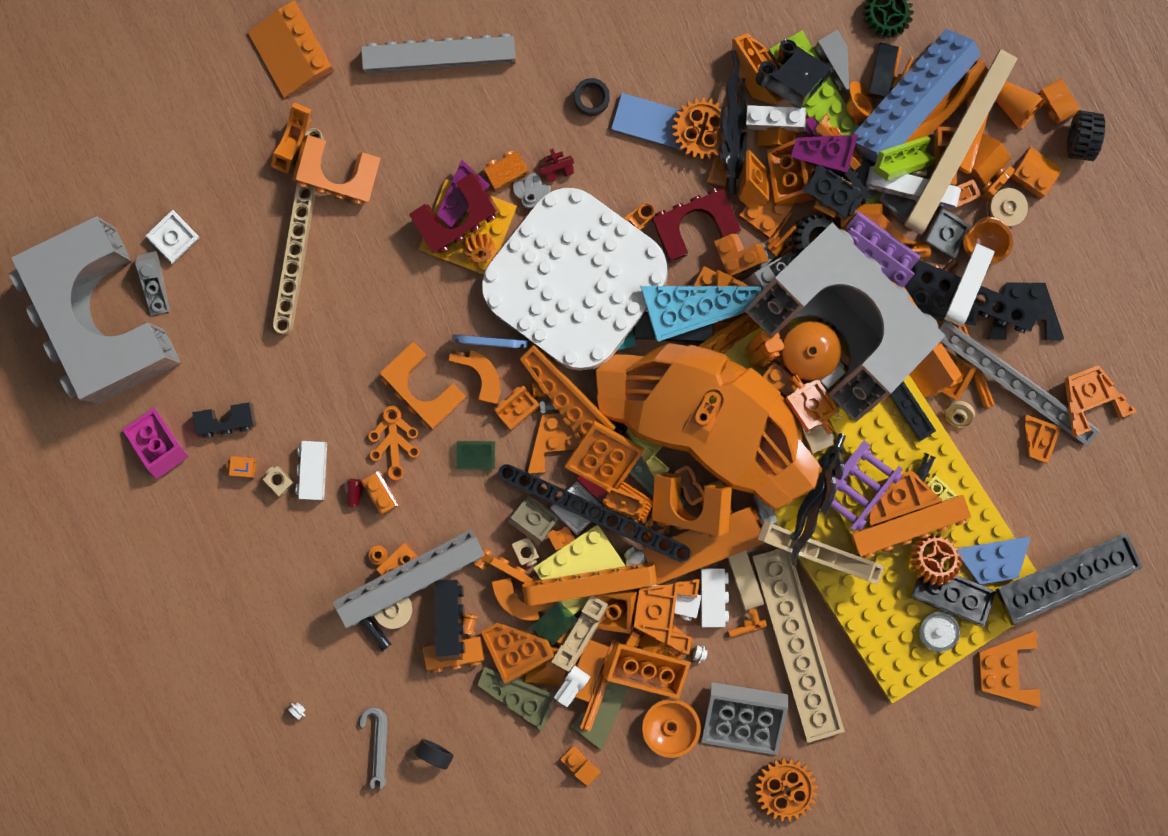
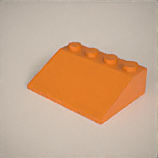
M295 0L277 9L248 32L284 99L334 72Z

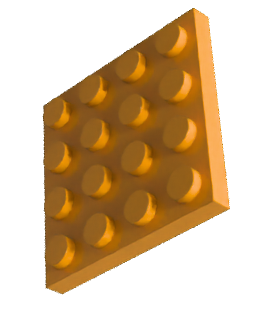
M446 179L433 212L444 227L455 229L465 223L469 210L452 228L437 216L452 181ZM491 196L500 210V213L497 214L498 218L491 223L486 221L480 225L482 228L474 233V235H478L480 232L482 235L487 233L489 237H492L496 248L495 254H493L494 259L502 248L517 206ZM470 232L467 235H465V238L471 237L472 233ZM424 238L418 249L421 252L482 275L485 274L487 267L493 260L487 259V263L480 262L479 265L477 262L471 263L469 260H466L462 248L465 240L459 244L453 243L449 246L450 249L442 255L439 253L433 254Z

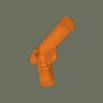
M754 608L750 609L751 619L744 621L745 626L729 630L730 638L767 627L765 619L759 621L757 610Z

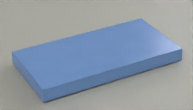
M622 93L611 130L679 150L681 144H675L678 137H672L676 130H672L671 127L677 125L672 121L673 118H679L675 113L677 111L682 112V110ZM686 131L687 137L689 136L690 131Z

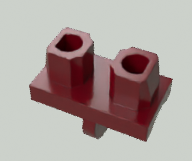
M553 148L549 149L551 155L544 157L545 162L552 160L553 162L539 166L542 175L544 174L548 183L557 180L555 173L557 169L562 168L564 176L574 174L573 157L570 155L558 159L564 156L563 152L555 153Z

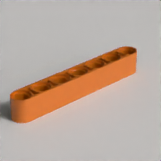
M641 563L527 582L522 585L525 605L532 606L653 586L657 584L654 563Z

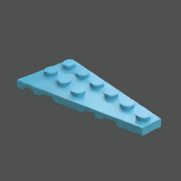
M640 286L656 341H661L745 313L744 310L762 292L760 286Z

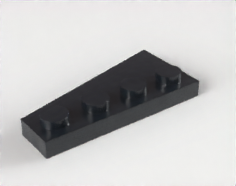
M911 278L904 287L922 313L932 316L935 320L944 321L954 295ZM973 303L964 324L976 326L979 305Z

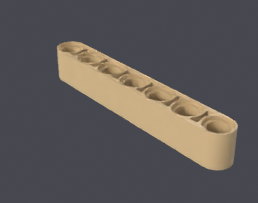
M719 479V480H716V481H713V482H710V483H707V484L703 485V489H704V491H705V487H706V486L711 485V484H714V483L721 484V485H724V484H723V482ZM743 551L728 557L727 559L745 611L764 605L747 552Z

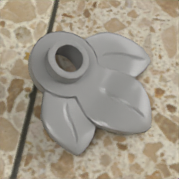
M531 173L524 182L514 181L513 190L515 196L521 199L524 207L533 209L545 195L551 192V186L542 185L538 174ZM529 197H534L533 200H528Z

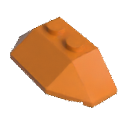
M748 33L733 39L732 50L736 51L739 60L738 76L740 79H745L744 85L752 98L772 105L784 100V98L767 87L759 86L756 83V75L762 62L770 61L775 64L776 70H779L766 47L751 38Z

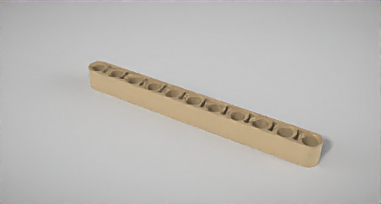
M1002 49L999 50L904 226L921 235L923 234L1015 65L1017 57Z
M316 128L309 129L305 136L317 134L319 139L324 140L323 134ZM296 186L273 322L274 330L281 335L290 334L294 326L316 195L315 188L310 186L307 189ZM303 191H310V195L308 198H301V193ZM306 209V216L303 218L298 217V211ZM301 227L304 229L301 236H295L297 228ZM295 246L300 247L298 255H292L291 253L292 248ZM291 265L297 266V271L294 274H289L288 272ZM292 283L294 290L291 293H286V285ZM289 302L291 304L290 310L283 312L282 305ZM282 321L288 323V327L284 331L279 330V324Z

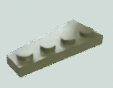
M484 667L478 686L543 731L555 700V694L518 679L504 684L499 672Z
M609 681L591 731L587 732L580 729L587 706L571 727L602 750L630 686Z

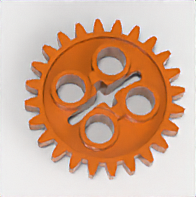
M705 97L702 98L701 102L695 98L694 104L688 100L687 107L681 105L682 112L677 111L675 113L679 118H673L672 120L677 124L671 127L672 130H676L672 137H678L675 144H681L680 151L684 148L686 149V156L690 152L692 153V159L699 155V159L702 160L704 155H706L709 160L711 153L715 157L718 156L719 144H723L719 124L717 127H713L709 121L714 118L719 123L721 109L718 107L720 102L713 105L712 99L706 103ZM698 113L700 121L693 120L691 114ZM705 113H708V117L704 125L705 131L701 135L700 144L697 145L696 142L701 131L699 127L702 125L704 121ZM686 131L694 132L695 138L689 139L686 136ZM704 137H711L713 139V144H706L704 141Z
M784 757L781 763H778L775 759L774 766L767 763L769 769H761L764 776H757L761 780V783H755L760 788L755 791V794L761 795L757 798V801L764 802L760 807L761 809L768 808L766 810L767 815L773 812V819H776L779 815L782 822L785 817L791 822L792 816L799 820L798 814L801 813L803 816H806L804 810L811 811L812 809L809 804H816L812 797L818 796L816 792H813L818 786L812 784L816 781V778L810 777L813 772L811 770L806 771V764L800 767L799 760L793 764L792 758L789 759L788 763H786ZM791 772L797 774V778L793 782L787 780V776ZM777 779L779 781L778 787L770 788L769 782ZM800 782L803 783L802 786L791 788ZM785 785L790 788L788 794L783 791ZM782 791L773 797L770 796L771 793ZM797 791L804 792V796L800 800L794 799V794ZM785 798V805L778 807L776 805L777 799Z

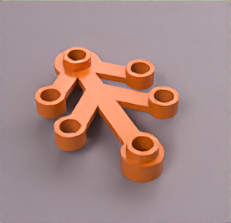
M388 406L382 413V422L375 430L369 433L368 437L372 442L379 441L380 434L388 425L389 434L376 450L371 451L370 458L373 461H379L382 458V453L390 445L392 466L388 470V475L392 480H400L404 476V469L400 466L398 444L412 458H417L420 455V449L412 446L397 433V425L406 431L407 436L411 439L417 438L419 432L401 419V411L397 407ZM390 412L395 413L396 416L394 419L389 418ZM412 429L416 431V435L413 437L409 435V431ZM372 433L378 434L376 440L371 438ZM413 448L417 449L418 451L417 455L415 456L411 455V450ZM374 452L379 453L378 459L373 458ZM395 469L400 471V475L397 477L393 475Z

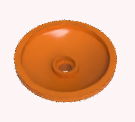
M819 322L801 323L790 330L783 342V361L788 370L793 375H798L800 379L809 381L823 379L830 375L839 364L841 358L839 338L825 324ZM810 347H814L816 349V353L814 355L809 353Z
M665 699L655 703L645 714L642 724L643 737L649 748L656 754L668 758L680 757L691 751L698 742L701 730L700 721L694 709L678 699ZM670 723L674 724V729L668 730L667 725Z

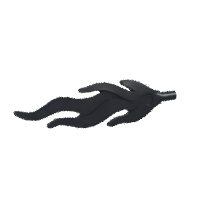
M732 50L733 68L726 85L728 106L721 107L719 120L720 135L723 144H719V154L726 178L729 179L728 194H736V179H739L743 167L748 136L747 131L742 132L747 111L744 95L745 79H739L737 84L739 60L736 51Z
M842 433L838 434L834 446L830 447L828 452L819 460L818 464L821 466L822 472L819 473L816 487L808 492L809 494L805 497L799 508L795 531L791 536L793 541L798 539L791 554V562L794 567L797 565L800 550L815 532L819 511L826 515L834 500L836 478L838 480L842 479L844 463L842 457L843 450L841 448L846 438Z

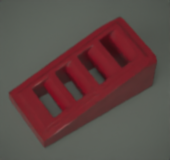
M578 476L577 481L604 506L603 499H606V490L588 479Z

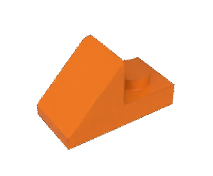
M574 745L560 758L574 773V776L587 786L601 773Z

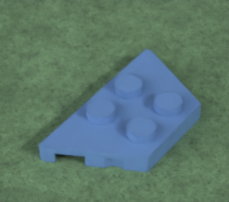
M1030 537L961 547L957 554L962 555L961 560L978 584L1019 578Z

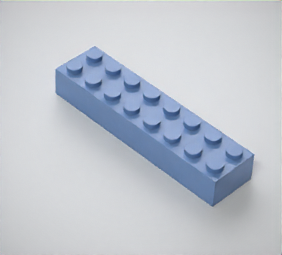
M945 29L854 132V134H858L854 147L855 151L876 163L880 151L905 143L981 56L975 40Z

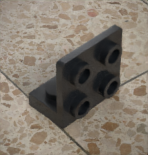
M862 157L863 161L856 170L849 167L847 172L842 171L839 174L844 180L852 183L855 188L858 187L862 190L860 195L863 197L862 205L880 192L870 189L866 185L869 169L871 166H875V162L865 157Z

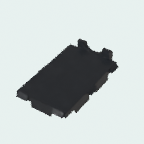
M817 165L809 183L803 187V192L819 201L822 206H827L839 214L838 216L842 219L847 216H853L863 200V197L860 196L862 190L858 187L855 188V186L843 180L841 176L836 175L829 169L827 170L821 165Z

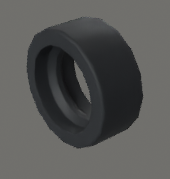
M587 78L576 86L574 104L582 114L597 116L608 107L610 101L609 89L601 80ZM589 86L597 87L603 94L602 103L596 108H588L581 101L582 91Z
M421 739L415 750V754L419 758L444 770L448 769L454 757L444 747L426 739Z

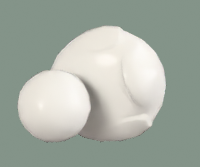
M636 547L630 548L624 554L626 566L646 562L644 552L639 551Z

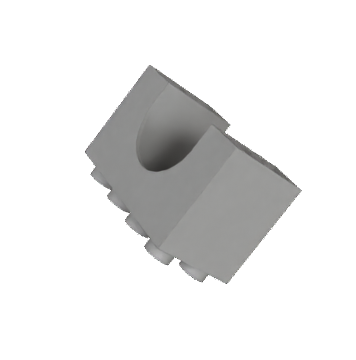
M96 216L11 257L16 269L9 272L10 278L20 293L26 291L30 296L33 304L26 307L27 313L36 328L43 326L47 331L50 339L43 342L45 351L53 363L58 361L62 363L67 374L60 377V381L70 398L77 396L81 401L100 404L181 364L165 329L147 322L118 336H104L95 326L90 313V299L95 286L108 273L132 262L117 229L111 224Z
M833 223L781 271L744 310L771 338L788 322L804 316L816 317L835 326L847 344L850 361L846 375L828 395L855 422L889 396L945 337L938 329L936 320L932 316L922 313L910 301L908 292L901 286L894 285L882 273L880 264L873 258L866 257L854 245L851 235L845 230L838 229Z

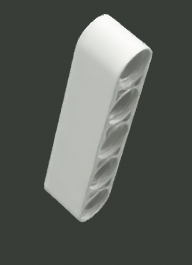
M871 166L866 185L873 190L917 201L929 179L906 174L886 181L873 172L874 166ZM949 185L938 206L956 209L961 189Z
M976 244L948 308L945 320L963 327L995 251Z

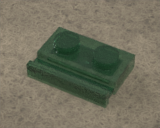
M457 441L456 469H495V441Z
M557 601L531 628L541 638L548 640L552 647L579 620L561 601Z

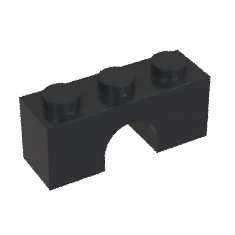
M247 402L230 405L231 417L228 421L222 423L217 420L215 410L213 409L192 412L196 435L202 436V439L214 437L213 433L221 432V435L232 434V430L240 429V432L252 430L251 427L256 426L253 404Z

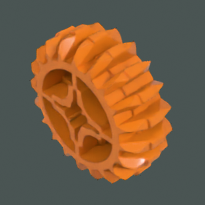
M931 533L930 536L918 539L915 542L916 545H913L911 548L913 552L909 554V557L913 558L909 564L915 565L912 572L918 571L917 578L922 576L924 577L923 583L930 580V585L937 583L938 586H941L943 582L948 584L950 579L954 580L956 578V574L961 570L959 567L963 562L959 561L962 555L957 554L960 547H953L955 541L949 543L948 536L942 539L941 533L937 534L936 537ZM929 547L928 555L922 557L924 548ZM946 562H949V567H948L947 572H944V573H943V571H942V568H944L943 564H945Z

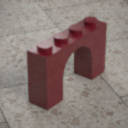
M471 172L456 182L469 204L468 218L460 227L455 229L444 227L428 204H423L409 214L433 254H444L450 249V245L453 243L459 244L465 240V235L470 232L472 234L476 233L482 228L480 225L486 221L491 223L498 218L497 214L500 213V210L476 173Z
M712 189L707 192L708 195L702 198L700 195L690 199V203L683 205L682 202L674 205L671 211L666 212L662 210L655 214L652 222L669 262L688 255V250L680 234V222L689 213L703 212L709 215L715 222L721 238L741 232L724 189Z

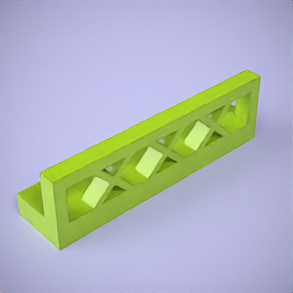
M925 136L880 151L873 172L888 181L934 165L936 158L926 152L931 138Z

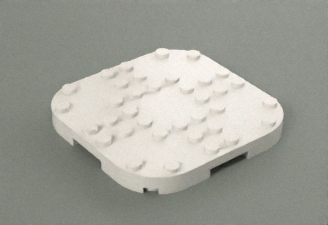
M562 188L548 193L535 205L487 267L482 287L485 301L495 316L537 345L562 366L582 371L600 367L616 353L625 341V337L647 310L640 286H665L668 271L665 255L654 240L589 193L575 188Z

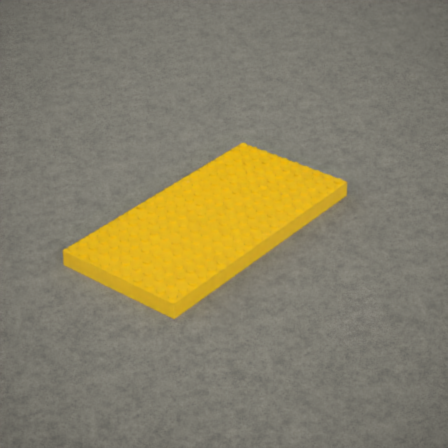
M810 316L799 317L788 322L786 326L792 330L801 323L816 322L817 318ZM760 327L736 342L724 354L727 355L728 360L746 369L752 368L762 376L769 366L761 368V366L753 367L750 361L751 357L748 356L745 350L746 346L761 331H764ZM835 328L834 332L839 338L841 351L849 357L847 344ZM846 372L828 389L825 388L828 394L841 381ZM910 375L903 381L936 429L934 433L922 441H918L889 396L857 422L842 408L839 409L838 414L844 418L832 416L840 433L846 436L845 442L852 455L863 440L870 444V454L893 471L900 466L902 468L901 474L910 470L916 474L915 469L919 467L924 452L930 454L927 462L931 455L936 457L929 471L930 476L926 478L925 483L928 484L936 475L955 494L964 495L971 518L966 519L967 523L956 526L954 523L948 525V530L939 533L937 530H934L930 534L933 533L936 537L937 534L941 533L942 539L948 536L949 543L955 541L954 548L1016 539ZM711 397L709 400L710 404L715 403L717 398ZM861 459L858 463L860 470L875 482L890 478L867 460L863 461ZM809 493L793 500V503L783 508L773 510L777 518L776 525L794 532L799 508ZM829 507L826 515L819 511L816 529L810 539L857 556L851 536L839 513L832 507ZM918 536L912 538L911 543L902 546L898 543L893 545L894 549L886 552L880 550L874 556L866 558L884 566L878 585L798 556L797 560L883 694L892 704L1012 627L997 592L995 593L983 628L910 598L918 571L912 572L915 565L909 564L913 559L909 557V554L913 552L911 548L913 545H916L915 542L919 539ZM929 547L924 548L922 557L928 555ZM1025 555L1019 578L980 585L996 591L995 589L1036 572V569L1027 555ZM949 562L943 564L944 568L942 569L947 571ZM963 562L959 567L961 569L960 572L956 575L977 583ZM932 614L948 615L958 626V641L947 652H932L921 643L919 637L920 626Z

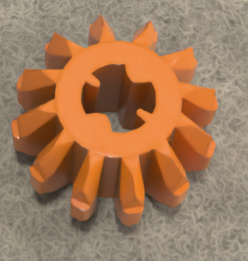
M480 232L478 235L471 234V237L465 238L462 246L466 260H469L471 263L477 262L478 265L480 262L487 263V259H493V254L496 251L494 240L487 233L483 235Z

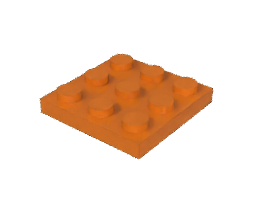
M594 421L566 461L565 468L607 490L608 486L618 489L643 454L644 448Z

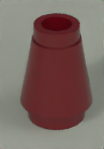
M347 479L344 484L347 507H358L364 486L362 485V480Z

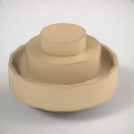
M964 401L952 402L946 411L948 422L958 428L970 426L975 417L973 407Z

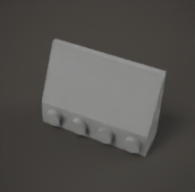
M711 682L701 743L778 755L788 711V694Z

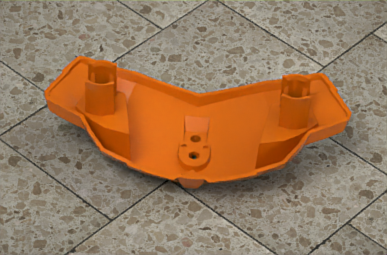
M668 343L650 351L644 356L613 355L596 370L599 411L607 419L624 423L637 437L668 448L689 452L703 467L733 489L755 494L773 510L783 508L793 503V500L815 489L822 468L803 444L802 429L798 418L780 395L781 392L754 369H746L728 360L726 354L693 345L684 346ZM716 397L717 401L710 404V398ZM702 414L707 415V419L705 421L700 420V416Z

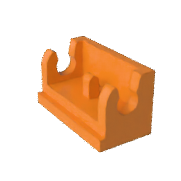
M608 486L606 499H603L604 508L640 521L647 504L645 499Z

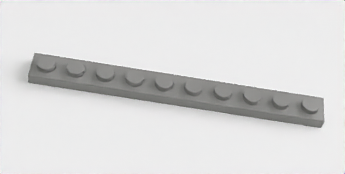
M947 320L942 322L938 327L945 335L941 340L942 343L1072 435L1069 408L952 323ZM1090 422L1088 424L1091 430L1075 437L1086 446L1100 432Z

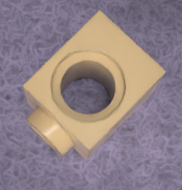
M279 466L269 468L265 472L266 477L263 479L278 496H283L295 484ZM279 474L282 477V483L277 486L274 484L273 479Z
M529 537L512 544L521 565L526 564V567L537 563L536 559L539 558V555ZM523 547H529L532 550V555L529 558H524L521 555Z

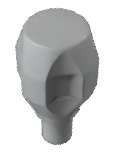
M755 495L753 499L757 505L756 509L761 525L763 526L764 521L776 525L777 518L773 509Z

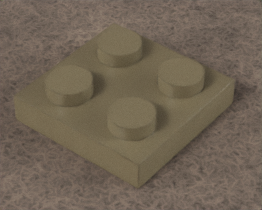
M528 495L509 519L508 523L539 545L560 517Z

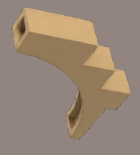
M764 521L763 527L760 529L758 538L762 542L792 553L793 547L798 539L796 541L791 539L794 532ZM809 539L798 555L877 585L884 569L883 565L813 539Z

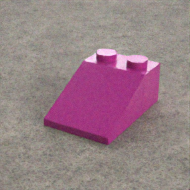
M152 408L122 429L147 470L156 479L189 457L155 408Z

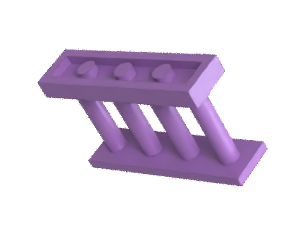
M858 211L846 226L848 233L854 240V245L866 257L876 260L882 268V273L892 282L903 288L913 277L914 272L911 269L920 259V255Z
M863 440L844 465L842 479L838 480L836 478V492L837 490L843 491L866 509L858 518L835 501V497L830 506L853 523L851 531L854 533L857 529L860 531L867 523L865 518L892 483L897 484L903 476L900 466L893 471L870 454V444ZM861 459L863 461L867 460L890 477L883 487L859 470L857 465ZM849 475H854L877 492V495L871 502L847 485L845 480Z

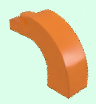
M295 102L292 104L286 131L280 144L273 152L272 168L289 174L298 159L303 137L310 129L312 109Z
M472 350L469 357H466V353L455 351V354L450 353L449 362L471 367L479 373L482 380L479 401L497 405L501 394V383L493 364L485 356Z
M512 577L492 581L494 593L500 605L517 618L539 620L540 611H542V614L554 612L553 609L557 608L556 602L532 606L525 605V602L519 599L514 591Z

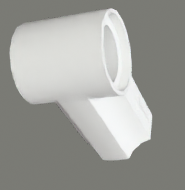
M574 665L554 698L568 707L578 691H581L588 682L590 676Z

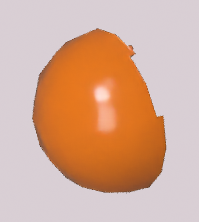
M984 217L965 233L963 237L964 249L970 257L976 244L995 251L990 264H996L1004 260L1011 253L1013 246L1012 232L1002 220L994 217Z

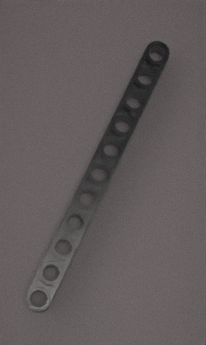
M504 464L499 468L498 475L503 481L678 562L686 563L692 557L690 548L676 540L512 465ZM512 469V476L506 479L504 477L505 470ZM524 477L530 478V483L527 486L521 485V480ZM545 484L547 492L539 494L538 488ZM560 492L564 493V500L557 502L555 499L556 495ZM580 500L582 502L581 509L574 510L573 503ZM597 508L600 514L597 518L593 519L590 516V511ZM611 516H615L617 523L611 527L607 521ZM632 524L635 527V531L628 535L625 533V527ZM647 532L652 534V540L649 543L643 542L642 539L643 535ZM665 540L669 541L670 548L667 551H662L660 543ZM683 548L686 549L688 556L685 559H679L678 551Z

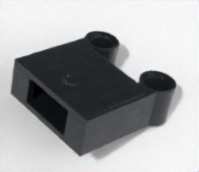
M785 39L781 41L776 55V60L783 66L777 71L775 64L772 62H762L756 75V83L759 86L767 87L801 109L826 82L831 67L799 48L794 41Z

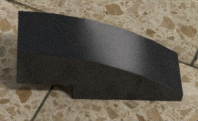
M879 43L867 96L883 100L889 94L898 46Z

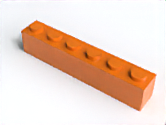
M958 495L851 533L850 536L857 556H863L866 559L874 556L875 551L882 550V552L894 549L893 545L900 543L902 546L911 543V539L918 536L919 539L930 536L931 531L937 530L939 533L948 530V525L954 523L956 526L967 523L966 519L971 518V514L964 495Z

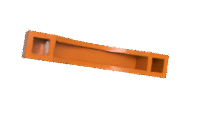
M978 58L905 143L929 136L979 88L988 71L983 60Z

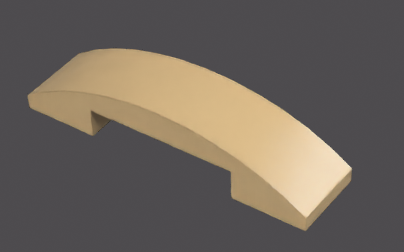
M590 596L581 611L580 618L564 645H561L552 663L567 672L572 669L608 607L607 603L594 596Z

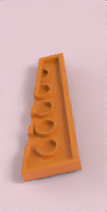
M533 345L520 358L535 381L539 383L542 391L552 400L555 409H558L562 414L565 423L572 428L579 442L594 421L612 431L616 428L536 345Z

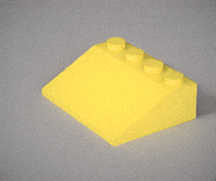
M596 525L535 566L534 569L540 579L544 580L623 567L625 564L600 527ZM590 596L557 601V604L569 619L584 608Z

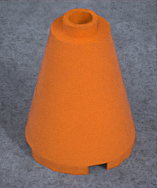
M1005 81L995 101L1018 128L1023 129L1034 118L1035 112L1040 110L1045 99L1036 93Z

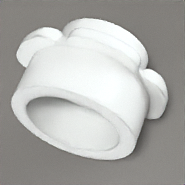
M696 645L692 660L697 661V664L705 661L708 651L705 650V646Z
M298 702L296 704L291 703L292 706L288 710L298 720L302 716L305 717L303 713L305 708Z

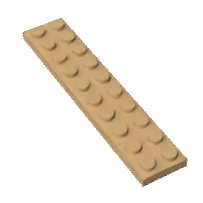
M776 549L752 556L806 741L809 743L845 731L797 569L791 562L792 553Z

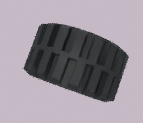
M1082 110L1076 112L1072 119L1067 139L1069 158L1094 161L1097 158L1105 135V118L1103 114Z
M813 215L798 220L795 225L796 229L789 236V238H792V241L789 242V246H793L791 251L792 253H797L795 257L810 244V232L815 228L821 234L832 223L833 219L830 217L826 218L825 215Z

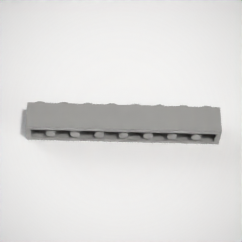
M500 34L499 37L492 38L490 35H483L478 39H472L469 36L461 37V40H453V38H443L442 41L425 39L420 43H415L413 40L404 41V44H396V42H386L385 45L368 43L366 46L361 47L364 73L516 63L514 36H510V34Z
M470 529L332 602L345 627L354 626L366 617H371L378 611L392 606L395 602L408 598L412 593L425 589L429 584L442 580L446 575L461 570L463 566L478 561L485 554L475 534Z

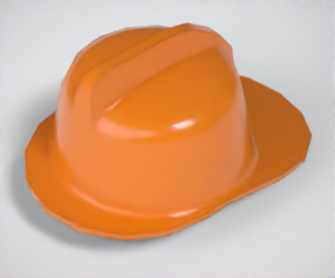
M853 81L849 85L851 97L847 102L846 109L852 116L853 123L857 124L860 121L866 120L875 109L872 98L867 96L868 90L858 81Z

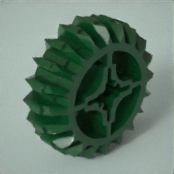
M867 0L868 3H864L863 7L866 10L862 11V15L867 17L863 19V22H869L866 28L870 29L873 27L872 34L878 31L879 38L883 34H885L886 39H889L891 34L896 38L898 33L902 35L904 29L910 27L908 23L913 21L911 15L914 14V11L910 10L913 3H907L908 0H889L886 5L880 4L879 6L875 5V3L880 0ZM895 2L900 6L902 13L896 9ZM889 6H890V9H889V11H890V12H889L890 16H888V18L886 19V16H887V15H886V10H887V9L889 8ZM874 12L875 15H878L881 18V23H879L876 20ZM891 20H893V21L900 20V21H901V22H900L899 24H897V25L887 26L888 22L891 21Z

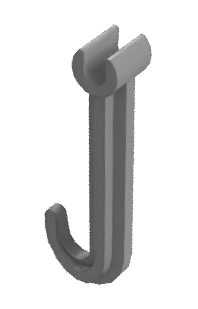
M369 708L362 714L360 726L362 728L365 727L368 715L372 714L375 716L373 778L370 786L372 789L376 788L378 780L380 781V789H383L387 784L385 765L388 720L383 710Z

